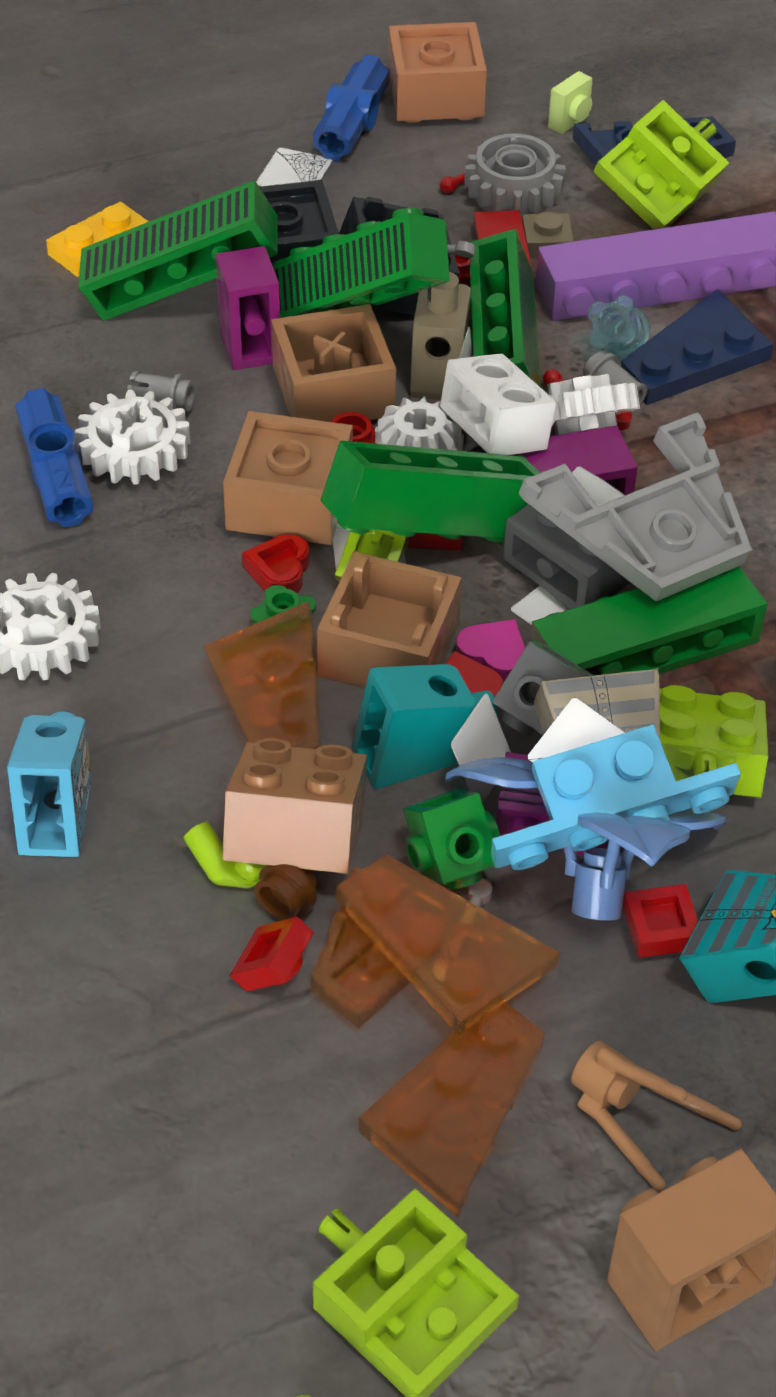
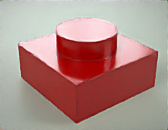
M686 884L628 891L624 894L623 910L638 958L683 952L698 924L697 915Z
M298 916L257 927L229 976L246 992L287 983L300 970L303 964V957L301 955L314 932Z

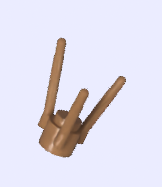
M602 1040L594 1042L587 1048L578 1060L571 1076V1083L584 1092L577 1107L600 1124L637 1171L658 1192L663 1191L666 1187L664 1179L608 1112V1107L614 1105L618 1109L625 1108L636 1096L642 1085L731 1130L738 1131L742 1128V1121L739 1118L687 1092L667 1079L636 1065Z

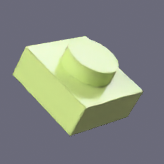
M578 71L551 89L548 128L563 134L572 128L574 124L584 121L589 116L592 108V77Z

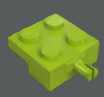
M662 100L633 125L625 139L598 161L593 172L655 230L668 228L719 181L730 163L707 142L710 137L716 134V127L713 123L706 128L710 122L709 119H702L698 125L692 128L675 110Z
M671 685L663 689L659 688L660 742L675 781L737 763L741 775L733 794L761 798L769 756L765 701L755 700L753 697L739 692H728L720 696L696 693L694 690L680 685Z
M416 1188L366 1234L344 1215L340 1208L331 1212V1218L327 1215L319 1227V1232L325 1235L344 1254L313 1282V1308L406 1397H428L518 1308L519 1295L466 1248L467 1234Z

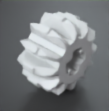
M423 396L419 402H411L403 397L400 406H386L384 415L378 419V426L375 428V443L463 451L464 434H462V428L440 407L441 401L431 404Z

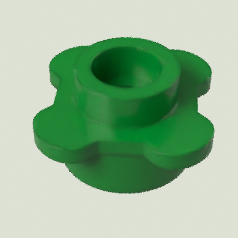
M274 585L265 590V599L261 605L252 608L250 612L251 621L257 626H262L265 634L273 639L290 640L303 633L306 627V616L315 612L316 601L310 595L299 596L296 592L286 589L284 586Z

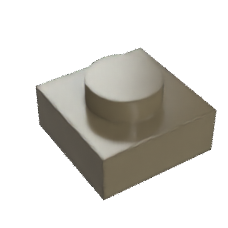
M542 212L539 214H522V223L530 258H537L538 247L574 242L569 213Z

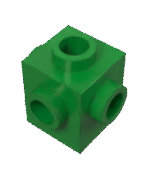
M456 789L402 808L411 837L405 840L407 855L413 869L418 874L422 873L424 879L443 885L446 884L447 889H458L479 882L483 879L481 871L494 866L491 857L492 839L500 836L499 830L491 813L487 810L484 811L478 792Z

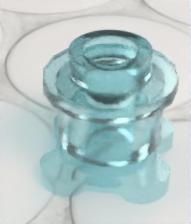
M621 295L615 301L605 304L601 301H596L588 310V317L592 320L593 326L590 343L596 349L606 350L609 348L615 354L628 356L647 342L650 335L648 317L641 310L636 309V304L630 297Z

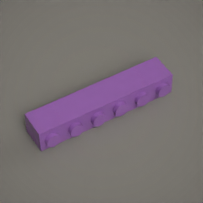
M776 211L538 247L535 287L552 321L704 298L717 289L722 294H730L776 286Z

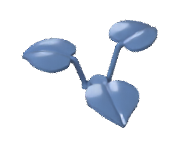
M509 757L474 760L446 773L445 783L463 776L503 787L538 788L532 772V762ZM692 808L670 814L668 821L638 815L624 818L609 813H584L578 815V825L609 839L607 849L591 848L584 850L583 859H578L577 852L573 851L572 846L564 848L566 857L564 874L575 877L571 912L577 916L594 920L620 919L622 916L625 882L629 879L634 855L652 867L668 850L686 842L689 839L690 830L710 827L718 830L727 823V817L713 811L695 814ZM620 846L624 848L622 854L619 852Z

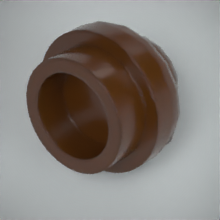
M287 864L266 865L260 871L259 882L254 887L257 901L269 915L280 921L296 916H305L317 902L315 870L300 869Z

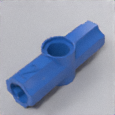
M365 55L361 61L353 64L342 85L335 83L331 85L326 99L325 114L313 133V147L318 149L325 159L339 161L342 156L350 154L363 130L371 131L374 128L378 115L379 100L390 82V69L383 65L380 57Z
M45 388L27 391L25 397L15 403V408L30 458L33 481L39 488L48 521L59 523L63 528L79 525L88 514L93 512V502L77 454L75 433L67 423L59 395H53L47 392Z

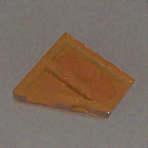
M356 867L350 872L347 880V892L339 912H335L328 930L326 948L320 951L311 975V991L359 1029L446 950L447 935L359 867Z

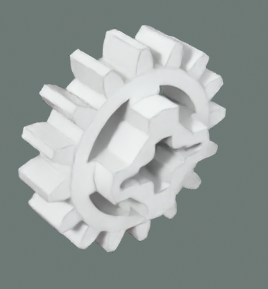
M609 374L582 376L547 384L549 396L556 401V418L553 424L555 436L616 426V415L640 409L636 383H622L611 386Z
M128 390L124 399H118L112 393L108 394V404L103 406L92 402L89 404L90 415L80 414L78 417L79 428L75 429V437L82 465L92 464V472L96 477L107 471L110 472L112 483H117L123 476L130 477L133 485L139 484L141 475L146 474L155 481L159 480L160 469L164 468L174 472L177 470V459H186L188 456L187 445L191 444L189 422L185 420L184 409H173V399L169 397L156 402L153 391H149L144 397H138L133 390Z
M28 573L26 583L18 585L12 579L5 581L7 591L3 594L0 593L1 674L15 667L17 668L19 680H25L31 671H39L42 680H49L50 669L58 667L62 672L68 674L72 672L70 660L74 658L78 661L87 662L90 659L88 646L99 645L98 629H101L98 606H94L90 590L79 593L78 581L75 579L60 585L58 584L56 573H51L45 582H37L34 573ZM70 617L74 619L73 626L68 624ZM4 626L7 627L8 633H6L5 635L2 633V629Z

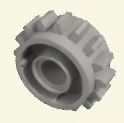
M503 134L492 137L479 145L476 155H468L467 165L465 166L464 187H468V196L475 198L478 205L486 212L520 210L522 218V214L542 213L548 207L553 206L554 198H561L566 167L561 165V156L555 154L551 146L543 140L525 134Z

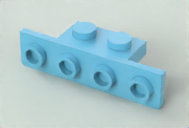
M654 724L533 761L532 772L550 821L493 838L491 857L495 868H501L511 864L513 870H523L544 862L548 858L549 852L572 846L573 851H584L606 842L607 838L577 824L578 815L609 813L624 818L638 815L668 821L670 814L692 808L695 814L715 810L730 800L729 796L734 793L741 773L737 763L675 781Z

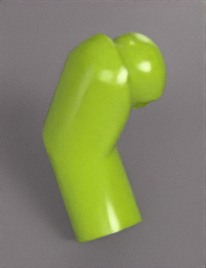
M208 821L196 825L183 836L184 841L212 883L249 889L255 887L259 882L260 871L266 865L222 860L223 843Z

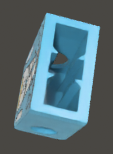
M64 711L53 713L50 716L30 715L23 720L7 766L18 855L79 857L92 779L87 722L81 717ZM53 790H57L54 804H60L59 809L49 808L44 803L45 796Z

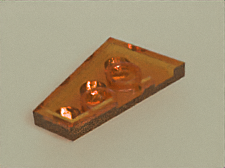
M309 602L204 645L208 660L248 742L255 743L261 739L276 738L289 742L292 747L317 749L321 746L313 615Z
M387 854L337 885L335 900L458 1035L557 967L560 956L559 952Z
M495 994L359 1117V1132L454 1215L459 1217L468 1199L469 1189L480 1167H484L494 1147V1139L508 1111L512 1110L543 1048L545 1033Z

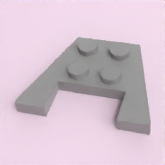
M698 412L660 426L653 440L677 471L678 475L600 506L594 503L566 464L524 479L519 491V495L524 501L655 601L745 564L752 551L731 492L725 493L717 473L720 463L715 450H709L703 436L706 426Z

